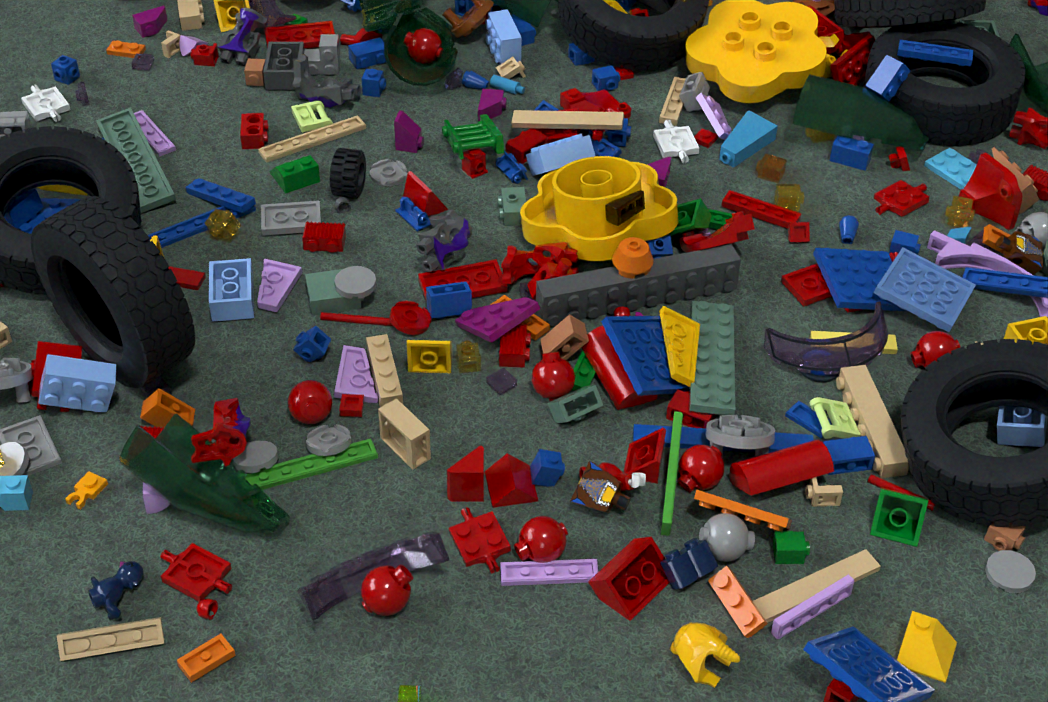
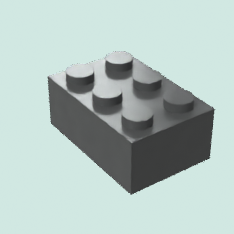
M304 42L268 43L263 71L265 90H295L292 86L294 81V60H299L300 54H304Z

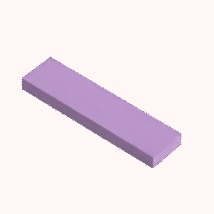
M143 110L134 113L150 147L159 157L176 150L175 145Z
M597 559L555 560L547 563L535 561L500 562L502 586L587 583L598 573Z
M848 574L777 617L773 621L771 634L776 639H780L849 597L853 589L854 579Z

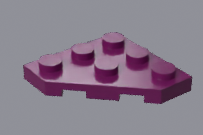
M523 297L467 310L455 322L461 329L492 343L540 310V306L537 301Z

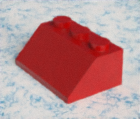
M652 537L634 538L593 576L588 583L599 600L631 621L669 584L660 564L665 557Z

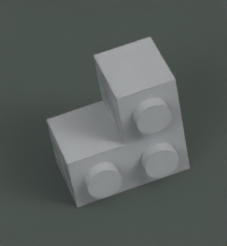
M321 34L319 49H305L304 54L308 56L310 75H339L341 65L339 35Z

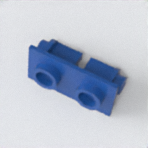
M504 151V155L496 159V166L505 173L512 183H520L522 178L528 180L525 174L527 172L526 168L521 163H516L517 160L512 153L507 154Z
M402 197L400 199V208L395 209V211L416 231L432 225L427 213L421 211L417 206L414 207V203L409 197Z

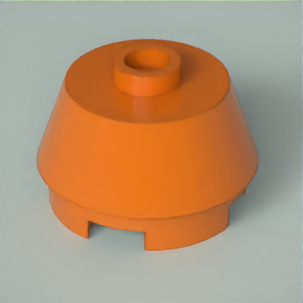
M636 237L622 240L612 256V262L614 267L619 270V275L634 279L635 275L643 273L647 275L654 263L648 243Z

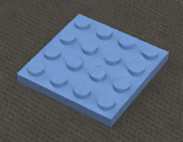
M902 247L877 285L874 294L894 303L901 309L917 315L920 319H924L938 328L950 332L976 284Z

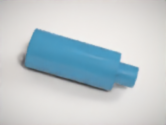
M495 74L491 77L490 86L515 95L525 92V87H522L520 82Z

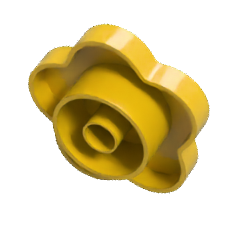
M725 0L717 4L710 11L708 24L697 29L687 38L686 65L692 74L703 72L706 80L716 82L721 92L728 98L741 103H758L768 100L786 89L803 88L818 82L825 73L826 46L817 37L818 18L816 13L803 4L779 2L766 5L756 0Z
M595 156L575 160L559 169L548 172L538 181V195L525 202L520 210L523 236L529 243L538 246L566 242L568 243V248L578 251L579 259L587 261L611 260L622 240L630 237L640 238L644 241L657 239L669 234L678 225L677 197L670 189L658 184L656 170L643 163L630 162L611 156ZM644 191V210L619 226L606 220V204L634 192Z

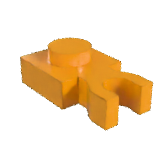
M88 471L74 486L75 492L65 498L66 503L71 505L74 500H79L76 503V507L81 510L88 498L94 500L108 485L107 479Z

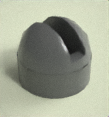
M338 197L334 202L338 213H344L351 209V203L345 197Z

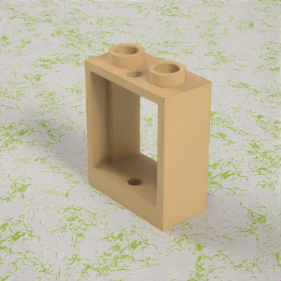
M397 398L378 409L380 438L411 469H415L431 459L430 430Z

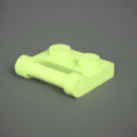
M322 101L291 106L293 116L301 132L316 130L333 124L324 110ZM313 111L318 112L321 119L317 120Z
M820 397L810 401L811 409L815 411L822 427L821 433L825 439L832 437L842 439L860 437L861 434L847 403ZM824 410L827 411V414H828V416H829V418H830V421H831L832 425H830V422H829V420H828V418H827V415H826V413H825Z

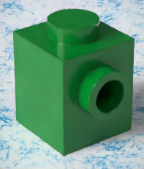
M775 532L772 544L775 564H804L805 557L810 554L809 541H805L804 532Z

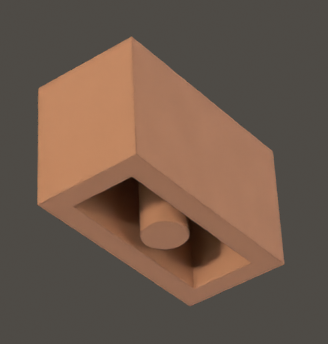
M569 314L541 338L540 341L543 353L559 352L560 358L567 360L584 346L589 339L585 323Z

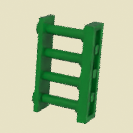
M487 114L480 115V121L476 124L452 127L448 120H444L442 135L446 137L453 148L454 154H457L459 159H464V150L485 147L493 148L497 154L504 153L503 134Z

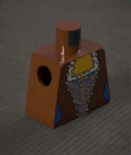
M1015 231L1008 238L1004 236L998 238L996 246L1003 250L1004 258L1032 275H1035L1043 268L1042 242L1036 237Z
M589 461L570 501L610 513L613 505L626 510L631 498L620 493L624 483L596 463Z

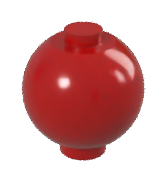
M422 28L414 33L408 32L404 39V45L408 46L409 55L419 63H431L442 55L441 39L431 29Z
M932 331L919 339L916 350L910 352L911 359L916 368L921 366L925 368L934 360L937 361V358L948 352L951 354L952 350L960 348V344L957 339L954 340L948 333Z
M559 352L543 353V360L535 365L531 378L535 391L540 396L549 398V402L571 392L575 384V372L567 360L560 358Z
M315 380L302 381L290 391L288 409L297 421L303 424H317L329 415L332 409V396L324 384Z
M695 445L688 448L679 460L678 471L681 477L677 480L678 484L689 493L695 488L703 491L715 487L724 475L725 467L721 451L715 446L710 447L708 445Z
M537 516L528 520L523 525L519 533V542L514 544V548L521 561H525L528 558L539 563L555 561L565 550L568 532L562 522L558 523L555 519L548 516Z
M402 564L396 568L389 565L374 568L365 576L362 582V605L369 613L374 612L382 616L398 613L409 601L411 595L409 583L413 580V575Z

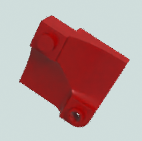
M573 88L560 93V105L564 109L578 107L579 111L597 112L598 108L601 107L602 109L606 108L607 112H624V118H628V120L631 117V107L626 102L619 103L605 89L587 93Z
M985 152L980 155L968 183L964 189L960 190L957 204L969 214L975 213L984 216L1009 231L1015 227L1023 196L1015 175Z
M743 211L731 214L732 218L725 219L726 224L709 236H703L702 234L694 235V231L683 233V238H679L680 246L684 252H693L749 239L747 231L755 229L752 214L744 215Z

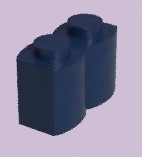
M691 539L684 543L685 547L680 551L675 549L665 554L666 559L661 561L660 564L672 589H681L718 567L706 540Z

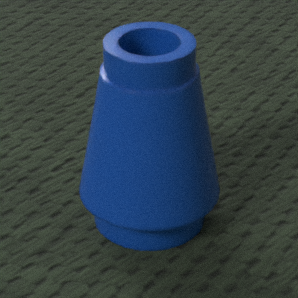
M471 70L465 72L462 84L468 88L482 90L487 89L489 80Z
M844 216L839 222L841 242L853 244L859 223L854 216Z

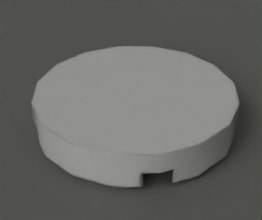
M391 159L380 160L371 166L369 172L371 180L381 186L398 185L407 178V168L405 164L398 160L396 162H391Z
M362 266L347 267L341 270L334 280L336 291L341 296L349 299L357 296L358 299L370 295L376 288L375 274L370 269Z
M335 424L334 427L329 428L328 425H323L308 433L306 440L307 449L310 453L318 456L335 455L350 446L351 435L350 431L344 426Z
M268 441L248 442L245 450L233 458V464L238 471L244 473H258L264 467L269 469L279 458L277 447Z
M16 442L0 445V476L22 475L28 466V452Z
M1000 550L993 553L988 558L985 568L989 581L997 588L1005 589L1004 591L1009 593H1021L1028 590L1034 583L1036 575L1032 562L1021 553L1011 550Z

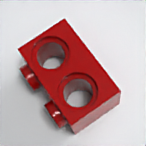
M264 113L241 114L240 138L242 149L265 147V142H268L269 125L268 120L264 119Z

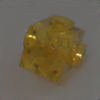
M953 196L952 203L947 205L945 216L948 217L947 225L961 228L967 227L968 222H972L975 210H972L973 199Z
M215 209L205 222L209 233L213 237L231 240L241 227L233 213L228 210Z

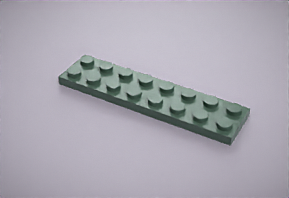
M128 108L96 120L103 138L122 153L133 169L138 184L141 213L176 200L175 194L132 109Z
M692 301L691 319L700 323L695 382L690 385L689 411L734 415L736 410L734 306L724 303Z

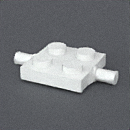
M32 85L31 91L33 93L21 98L23 105L36 122L48 117H52L55 122L57 120L60 121L61 116L59 114L70 110L69 103L56 86L40 90L37 85Z
M666 120L664 122L666 128L654 130L653 137L663 158L679 156L682 163L684 161L687 163L689 161L687 155L699 154V146L689 126L674 127L671 120Z

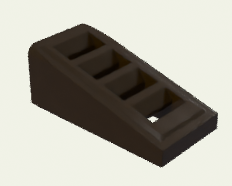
M644 191L634 192L606 204V220L619 226L644 210Z

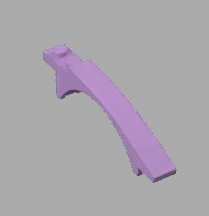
M935 230L930 234L927 248L938 253L935 264L944 269L969 267L1032 275L1008 259L976 243L968 246ZM1030 296L1037 306L1040 317H1048V298Z

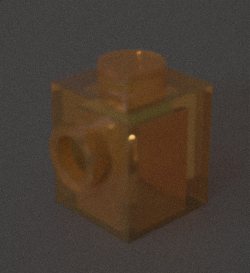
M765 153L763 159L759 160L756 165V171H758L757 178L779 184L785 174L787 159Z

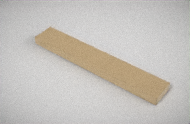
M514 110L511 124L512 128L622 130L624 112Z
M357 115L259 148L258 152L267 163L366 129V124Z
M865 549L754 600L753 603L768 623L848 574L856 582L880 571L881 566Z

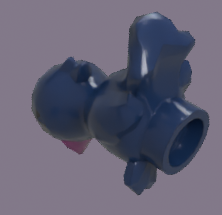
M135 561L120 562L119 570L113 577L103 579L100 582L95 577H91L93 588L88 590L94 608L104 606L109 620L119 618L121 611L116 605L120 601L124 589H132L140 584L144 576L142 566Z

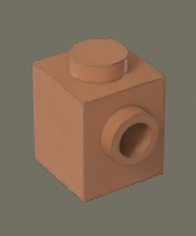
M248 58L244 70L246 85L264 86L263 71L265 59Z
M992 522L984 540L992 544L999 551H1012L1014 548L1019 550L1025 540L1022 534L1026 527H1013L1012 523L1009 524V527H995L994 522Z

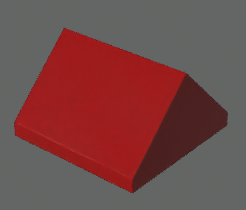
M408 172L403 197H409L414 203V207L417 206L421 211L427 213L428 216L448 210L440 199L413 172Z
M661 428L629 444L623 473L646 474V482L658 484L665 446V428Z
M480 445L447 469V496L451 502H484L483 446Z
M507 453L485 471L493 508L538 501L535 485L532 484L530 465Z

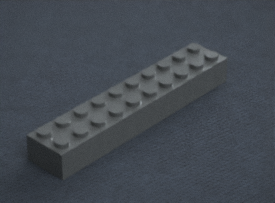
M730 244L656 258L647 275H644V273L635 275L634 279L619 275V270L616 267H609L536 281V301L540 306V310L536 313L538 317L549 323L550 326H556L569 314L578 320L596 318L606 314L613 315V311L618 307H627L630 311H633L637 308L653 307L657 304L673 303L677 300L693 299L703 295L710 296L723 291L730 292L733 289H737L741 259L733 245Z

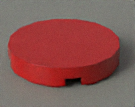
M412 301L396 303L389 314L392 325L397 330L410 335H419L427 331L431 323V316L426 308L423 307L422 309L418 306V303Z

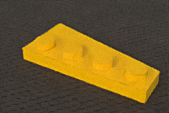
M663 306L659 313L670 376L677 382L690 387L691 383L695 382L700 323Z

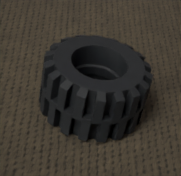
M338 148L333 155L330 167V188L334 196L358 198L363 190L366 177V158L364 152L356 149Z

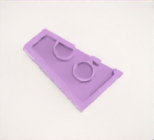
M700 93L696 97L717 135L721 139L726 140L732 129L726 121L720 104L715 102L711 96L707 97Z
M264 259V269L261 275L262 281L257 300L258 308L278 312L301 276L302 267Z
M343 345L334 391L335 398H341L342 394L364 395V402H378V396L374 390V381L370 375V366L364 348Z

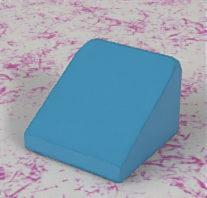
M972 227L951 229L947 236L966 244Z

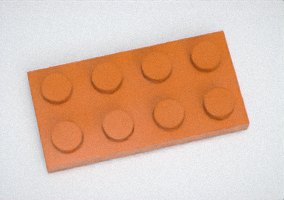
M696 490L694 499L699 501V506L714 511L717 506L722 508L721 513H729L737 517L739 513L745 515L744 520L760 525L761 521L768 523V528L783 532L784 528L790 529L792 520L700 490Z

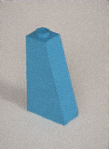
M750 110L747 111L721 145L719 160L734 168L776 140L778 126Z

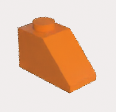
M159 388L143 401L140 418L155 427L193 426L195 408Z

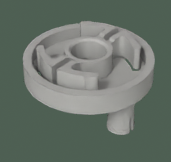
M3 358L0 361V390L15 387L16 402L30 401L28 382L33 378L31 364L20 361L19 358Z
M722 415L719 419H714L707 423L706 438L710 441V447L715 446L721 451L722 455L723 446L738 449H755L756 457L769 453V446L773 445L775 440V428L761 422L760 418L741 415V418H738V415Z

